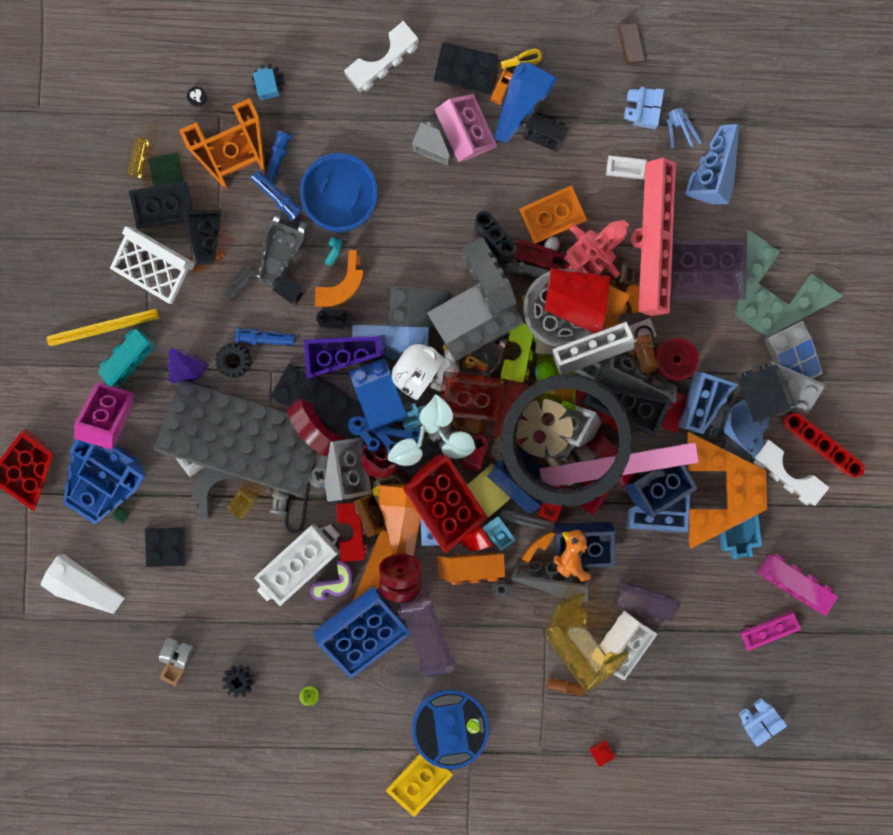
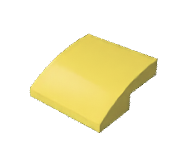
M492 463L467 484L487 517H490L510 499L505 492L487 477L494 467Z

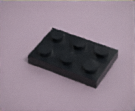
M442 42L434 81L489 94L498 55Z
M187 181L129 190L137 229L183 222L184 211H193Z

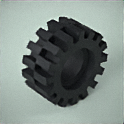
M225 344L216 353V368L219 369L220 373L229 378L243 376L251 367L250 353L244 346L239 344ZM231 353H236L240 357V364L236 368H230L226 363V358Z

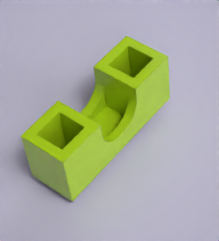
M523 324L509 333L508 341L516 343L521 349V354L517 360L504 359L500 379L523 383L524 379L528 380L530 369L526 367L528 361H532L534 350L530 348L531 343L536 341V337L530 331L527 324Z

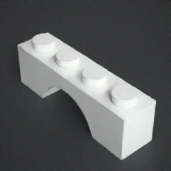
M404 21L389 32L390 49L384 58L376 62H367L358 58L344 70L346 77L360 93L363 90H369L378 77L379 79L383 78L389 72L388 69L391 66H397L402 62L403 56L407 53H413L418 48L417 36Z
M764 439L763 447L759 454L751 456L755 460L753 464L769 471V477L776 482L780 480L784 483L783 488L791 494L795 492L799 495L798 499L803 504L815 506L829 487L813 475H808L801 479H794L789 476L783 467L784 451L770 440Z

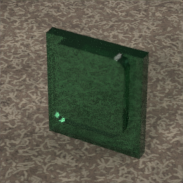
M179 153L148 159L153 186L184 181Z

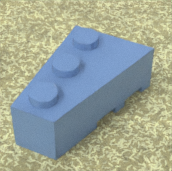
M690 494L652 518L638 506L628 509L627 529L688 532Z

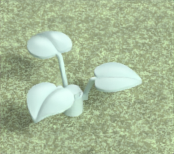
M435 395L420 413L419 417L423 426L420 427L421 432L418 443L416 444L413 439L400 441L389 452L388 460L403 466L417 463L422 457V450L419 447L422 445L425 431L430 434L438 431L446 442L442 446V452L455 459L471 454L475 450L474 440L470 434L462 431L451 434L449 439L445 437L441 427L451 423L453 413L450 406L441 397Z

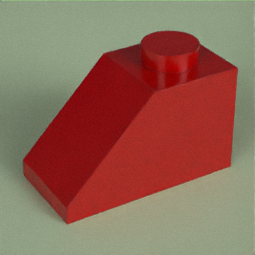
M481 524L460 541L462 547H467L470 552L492 546Z

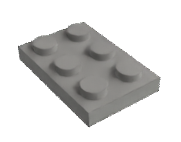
M771 361V365L777 364L795 402L796 407L788 411L798 413L806 418L824 389V384Z

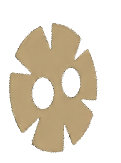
M544 399L541 411L537 400L530 402L522 413L528 421L520 419L516 433L517 439L529 437L522 444V447L530 454L538 457L545 456L546 446L551 456L564 450L568 444L560 436L572 437L573 433L571 417L559 419L566 412V409L553 400ZM552 413L554 415L555 422L552 426H545L542 423L541 418L543 414ZM537 430H542L546 433V441L542 444H538L533 440V434Z

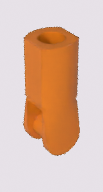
M504 68L490 98L492 102L498 105L503 104L511 77L513 76L512 73L506 71V68ZM503 78L509 80L508 85L502 82Z

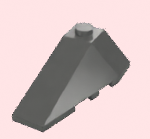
M554 558L547 562L535 560L529 561V563H515L512 580L569 600L589 601L594 567L582 568L591 575V579L581 581L573 574L569 577L563 576L557 570Z

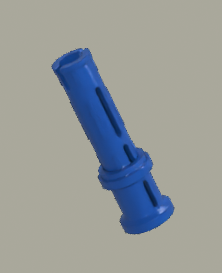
M277 130L275 142L270 147L272 153L264 176L272 183H274L282 157L287 154L288 142L292 139L291 135Z
M259 170L251 176L250 179L277 203V208L282 209L289 216L290 220H293L303 209L301 206L298 207L290 199L289 195H284Z
M241 327L236 328V344L245 342L252 345L267 343L294 346L295 334L263 332L257 328H253V330L241 329Z

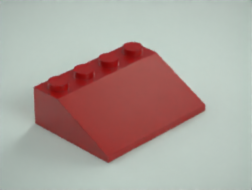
M448 455L435 456L420 469L403 489L444 553L451 550L488 518Z

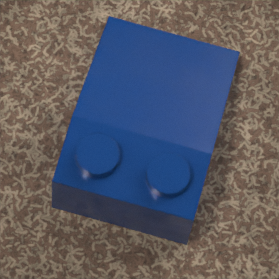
M385 358L349 372L371 430L407 416Z

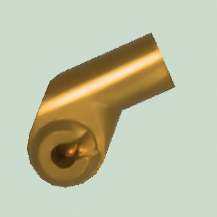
M468 355L462 360V364L466 368L475 367L484 372L488 367L487 363L474 355Z

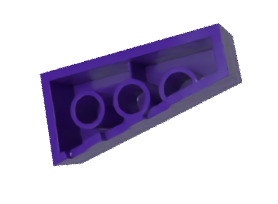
M385 335L312 338L304 340L307 379L386 354Z

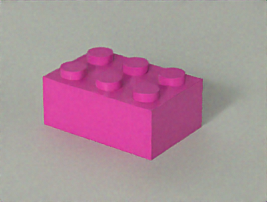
M96 382L74 423V439L112 450L133 409L134 393Z

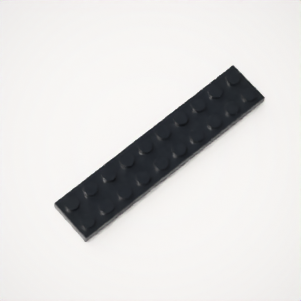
M291 364L287 365L270 396L271 398L289 408L299 399L314 405L318 418L327 429L347 439L361 437L360 435L352 434L348 429V422L351 418L357 416L365 417L359 402L314 377L307 379L305 372ZM397 423L389 427L394 429L405 430L403 426ZM368 432L371 438L381 442L375 433ZM388 436L391 442L399 443L400 441L405 440L403 438ZM424 438L422 445L419 447L422 450L421 459L413 465H398L399 469L413 477L435 456L445 455L439 446Z

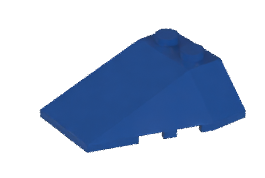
M76 439L70 451L71 462L68 465L69 476L65 486L63 504L96 524L136 492L146 475L138 459L115 444L111 450Z

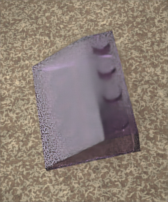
M673 240L670 299L746 300L747 241Z

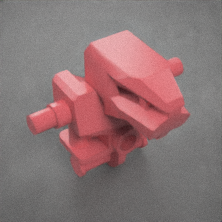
M625 220L615 221L606 226L599 234L592 230L585 234L576 224L573 225L570 230L579 241L567 251V255L563 259L567 260L574 268V271L599 275L605 269L616 279L621 273L612 263L616 259V255L612 250L625 239L629 224Z

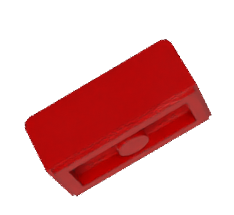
M677 393V400L671 402L659 428L678 433L680 428L678 425L687 399L686 395Z

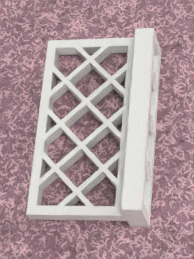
M125 226L122 232L125 237L110 269L165 302L173 304L188 270L193 269L194 262L136 228ZM129 241L133 242L135 251L128 253L127 250ZM148 251L150 260L143 262L141 252ZM136 254L139 264L132 266L130 256ZM122 259H125L127 268L121 270L118 268V265ZM162 259L165 269L158 271L156 261ZM151 263L154 273L147 275L144 265ZM140 267L142 277L135 278L133 269ZM177 268L181 272L178 278L173 280L171 270ZM166 272L169 281L161 284L159 274ZM155 276L157 286L150 287L148 278ZM168 285L171 288L169 297L165 296L163 287Z

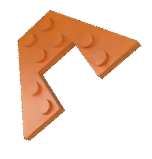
M688 432L687 444L695 442L699 463L687 464V471H726L727 509H689L688 530L689 548L691 549L767 510L766 470Z

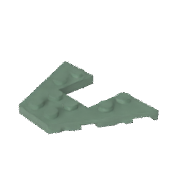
M750 230L746 232L747 236L745 251L743 252L744 258L741 267V280L735 316L759 333L768 337L843 297V295L816 276L810 274L789 304L784 302L759 284L780 251Z

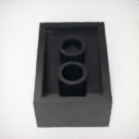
M532 113L526 125L523 139L558 153L568 127L559 120H554L553 122L547 119V116L542 113Z

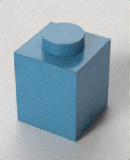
M267 67L260 68L257 72L253 73L260 100L280 96L272 69Z

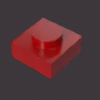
M544 502L540 507L538 515L556 522L562 506Z
M606 740L589 748L599 767L615 759Z

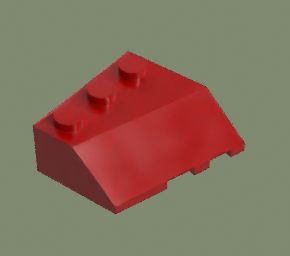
M551 269L549 271L544 310L594 334L602 331L611 276Z
M27 429L19 433L0 458V488L35 512L54 454L41 439Z

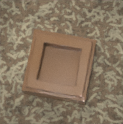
M173 663L166 664L159 678L176 687L185 670L174 667Z

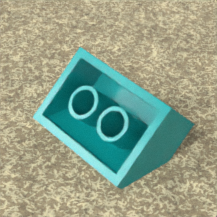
M140 329L130 330L125 336L126 340L122 345L118 344L113 349V355L110 359L107 358L100 364L99 367L101 369L98 373L108 386L120 388L157 346Z

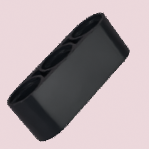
M479 212L475 219L476 232L481 238H484L489 249L501 263H511L514 260L516 251L514 242L489 212ZM485 221L488 224L482 225L480 222ZM491 236H498L499 239H492ZM503 250H508V251H510L511 253H510V254H505V253H503L502 251H503Z

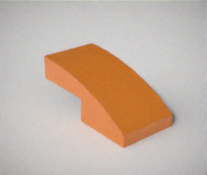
M548 531L538 537L524 551L521 558L529 563L538 547L546 550L555 533Z

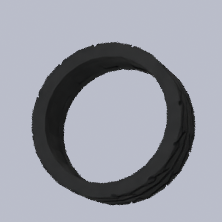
M575 374L553 375L536 382L522 392L511 405L504 419L501 433L502 456L510 475L518 486L536 499L559 506L582 505L599 498L611 490L623 475L629 462L632 446L631 423L624 406L617 396L602 383L587 376ZM565 388L589 393L599 399L615 419L619 432L618 453L612 466L595 482L577 488H558L536 478L522 461L517 447L516 433L518 422L527 405L537 396L548 391Z

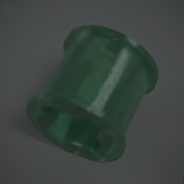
M119 505L114 510L111 518H114L123 525L131 512L126 511Z

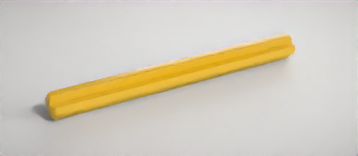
M152 309L47 336V342L49 346H55L159 319V312L157 309Z

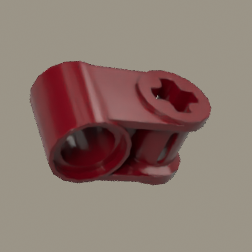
M478 433L472 437L473 440L482 438V442L485 444L476 447L474 442L475 450L464 457L462 466L480 472L488 440L485 435Z

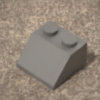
M421 122L412 143L413 151L448 166L450 156L440 131L436 129L437 126L430 122H426V124Z

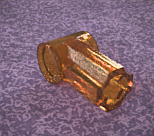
M650 334L633 337L634 349H632V353L637 357L641 372L646 374L653 373L658 369V364L653 352V341Z

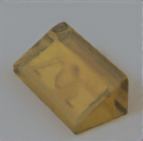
M139 137L134 139L127 170V176L141 178L149 143L145 138Z

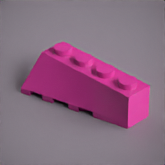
M768 554L757 574L826 616L838 598L833 594L835 590L825 584L823 587L818 585L816 578L809 574L807 577L801 574L802 569L794 564L791 566L785 564L786 559L780 555L775 554L773 556Z

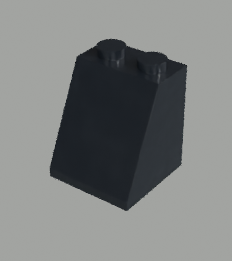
M764 364L759 366V371L754 373L752 370L741 373L742 377L737 379L754 423L796 407L777 364Z

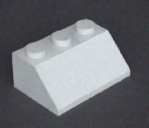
M624 611L617 618L611 630L607 632L601 644L595 649L591 658L606 671L625 680L658 634Z

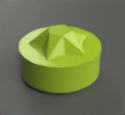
M312 686L305 687L299 694L300 702L305 706H313L319 699L318 690Z

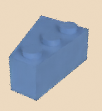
M695 372L678 427L704 434L716 417L717 411L722 404H725L727 397L738 384L705 373Z

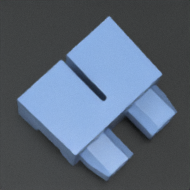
M640 87L639 90L629 89L627 101L635 102L636 108L626 107L624 119L632 121L633 125L655 130L659 123L664 89L656 88V90L646 89L645 87Z
M762 698L754 703L758 710L755 714L752 715L748 709H744L739 713L742 726L757 747L771 738L768 731L774 736L787 727L775 709Z

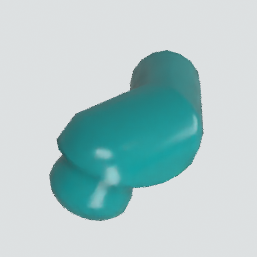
M332 237L328 243L329 246L333 247L324 261L329 266L334 265L341 251L342 242L336 237Z

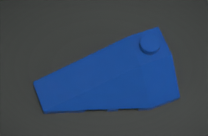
M520 62L511 77L494 139L507 143L522 126L524 117L528 114L531 115L535 111L533 107L540 99L543 101L548 96L557 78L533 64Z

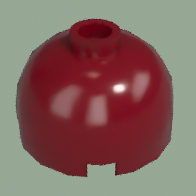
M379 442V449L375 452L368 450L367 444L363 447L361 464L368 475L379 479L386 478L392 475L398 468L399 464L388 460L387 449L383 443ZM371 443V444H370L372 447L377 446V445L374 444V443Z

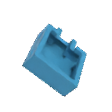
M758 514L719 534L721 550L730 551L732 559L753 557L752 548L762 546Z

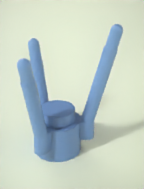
M677 108L668 113L670 118L666 121L669 127L671 149L675 147L673 125L675 128L682 126L691 147L694 146L686 124L697 142L702 144L699 135L688 119L687 113H684L683 108Z

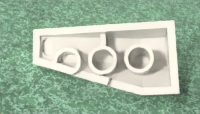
M65 554L55 558L40 584L57 597L112 614L116 612L125 597Z

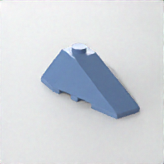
M738 124L721 125L709 144L710 149L705 157L702 156L699 161L701 163L699 168L689 178L685 192L686 196L710 204H729L735 180L739 134Z

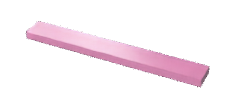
M694 442L630 453L629 462L623 475L699 463L696 444ZM616 456L540 468L541 480L552 486L596 480L608 471Z

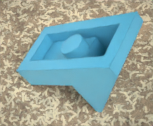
M496 517L483 527L500 551L516 541L499 517Z

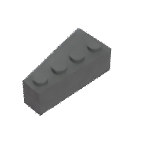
M479 238L463 246L464 255H462V259L466 266L470 265L471 269H469L473 280H478L479 283H476L480 293H485L486 297H484L488 308L492 307L496 314L517 304L510 282L505 278L503 270L499 267L495 257H493L484 238Z

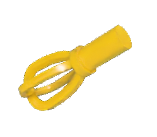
M531 49L523 52L518 57L501 61L502 69L518 66L520 62L535 65L542 60V54L539 49ZM532 54H538L539 56L534 60L520 61V59Z

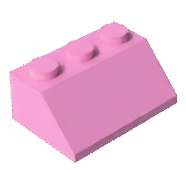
M474 94L449 99L434 109L458 162L472 159L497 147V143Z

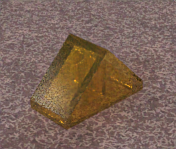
M244 486L240 488L226 510L242 521L260 498Z

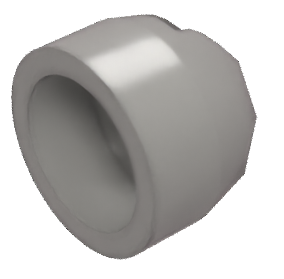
M550 237L546 240L544 247L558 252L560 242L556 237Z

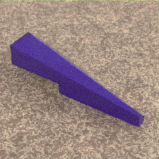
M172 347L168 352L170 355L168 357V372L170 373L168 381L175 384L180 383L181 380L186 382L198 380L209 364L197 355H191L183 349Z

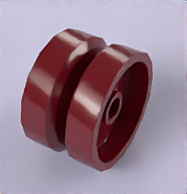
M674 338L666 340L659 344L654 351L653 367L657 373L667 380H684L690 377L697 369L699 363L698 351L686 339ZM674 356H677L678 363L673 361Z
M394 554L384 558L379 564V590L383 597L394 602H406L413 600L421 592V564L418 559L408 554Z

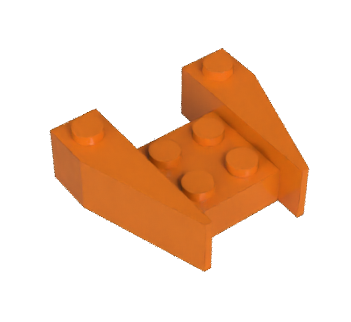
M250 98L232 106L240 124L211 138H205L197 122L179 130L187 149L225 189H228V185L224 177L257 162L263 172L266 170L261 121Z

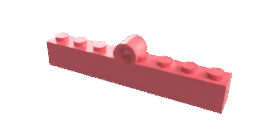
M666 158L645 163L643 227L636 229L631 236L632 245L641 249L639 312L649 316L670 313L676 163Z

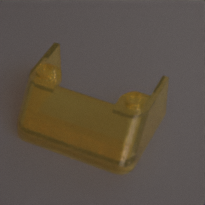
M584 592L559 603L546 629V637L582 688L589 692L617 672L623 665L629 652L626 650L616 654L611 651L605 654L585 627L587 613L580 606L585 597Z

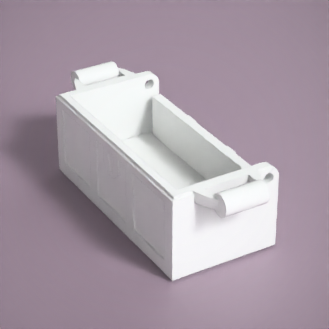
M313 523L254 577L260 584V588L257 591L266 601L274 599L281 606L339 553L335 543L340 534L331 524L318 528ZM324 529L332 536L333 542L322 532Z

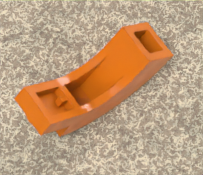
M349 250L347 275L339 285L334 287H316L315 307H336L346 303L357 293L364 278V271L357 270V267L361 265V255H358L357 250Z

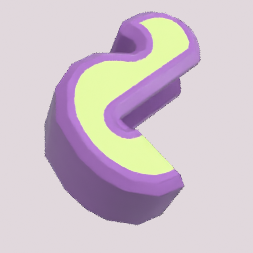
M340 559L337 560L338 579L314 582L310 589V594L314 599L325 600L328 596L326 592L334 596H341L348 592L353 584V572L346 561L341 562Z

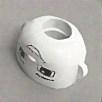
M421 344L411 345L405 349L393 367V383L403 393L418 400L441 367L445 358L437 353L434 348Z

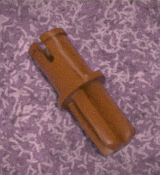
M549 677L547 689L561 691L563 694L569 693L584 696L586 690L585 685L569 682L568 679L565 681Z

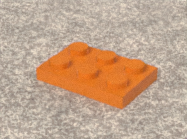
M572 185L519 209L534 244L562 233L575 224L580 225L587 221Z

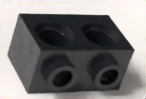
M284 274L281 277L278 276L272 284L274 286L272 290L294 306L297 305L306 292L304 288Z

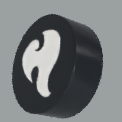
M194 86L188 90L187 99L191 105L200 107L206 103L207 94L203 88Z

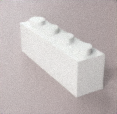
M627 322L552 349L554 361L560 375L567 374L634 349V338Z

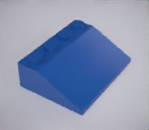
M373 586L313 631L317 645L352 679L409 636L411 632L387 600Z

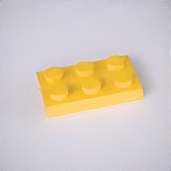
M419 753L386 789V792L415 817L453 776V773L449 769L432 765Z

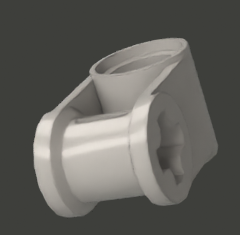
M321 455L316 463L317 465L312 470L309 481L313 487L320 488L325 485L328 455ZM320 474L322 477L318 481L315 478Z

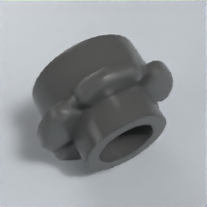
M503 579L494 582L492 585L494 596L506 598L511 591L510 584L506 583Z

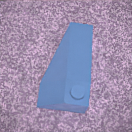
M352 325V336L385 335L386 354L381 356L397 362L405 349L411 345L421 344L428 347L429 328Z

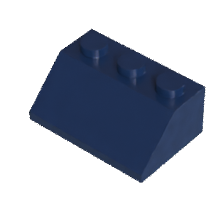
M517 444L521 459L527 469L536 478L541 480L540 468L543 467ZM503 456L487 475L493 483L528 514L540 508L544 503L529 495L518 486L510 475Z
M684 465L647 471L624 486L633 503L651 518L698 489Z
M612 522L554 525L555 554L561 557L567 547L562 533L580 530L586 536L588 547L585 549V553L579 552L582 568L615 566V531Z

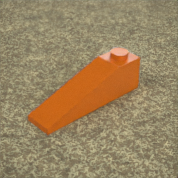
M408 483L379 485L378 505L383 514V522L387 528L388 540L393 555H414L421 517L403 491Z

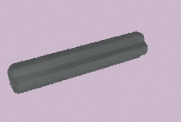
M501 509L499 518L502 520L554 531V521L506 509Z

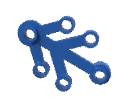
M353 417L348 422L349 431L354 435H360L371 452L379 449V441L371 438L368 432L376 434L386 447L388 454L391 451L389 448L397 444L391 442L388 436L413 439L416 444L420 437L418 429L405 431L389 428L397 422H402L404 418L372 430L368 425L366 417ZM371 443H374V444H376L377 446L372 447L370 444H371Z

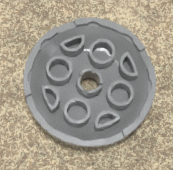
M560 269V270H566V271H574V270H569V269ZM549 272L541 275L532 283L526 293L523 308L527 326L536 338L550 346L560 347L593 334L544 310Z

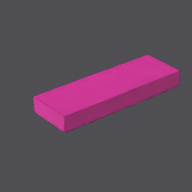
M791 611L744 630L740 634L746 649L750 651L801 630L794 611Z

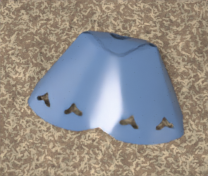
M744 399L730 407L724 426V433L752 456H756L763 447L762 433L768 427L770 417L764 419L761 422V426L759 421L754 423Z

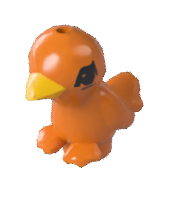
M580 530L563 532L567 547L561 557L554 556V563L558 565L556 567L557 570L565 577L573 574L581 581L591 579V575L582 569L579 555L580 551L585 553V549L588 548L585 534Z

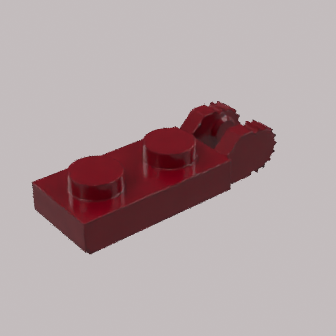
M522 239L518 240L515 259L546 269L559 270L565 268L561 265L553 264V257L567 261L563 259L566 255L555 252L553 249Z

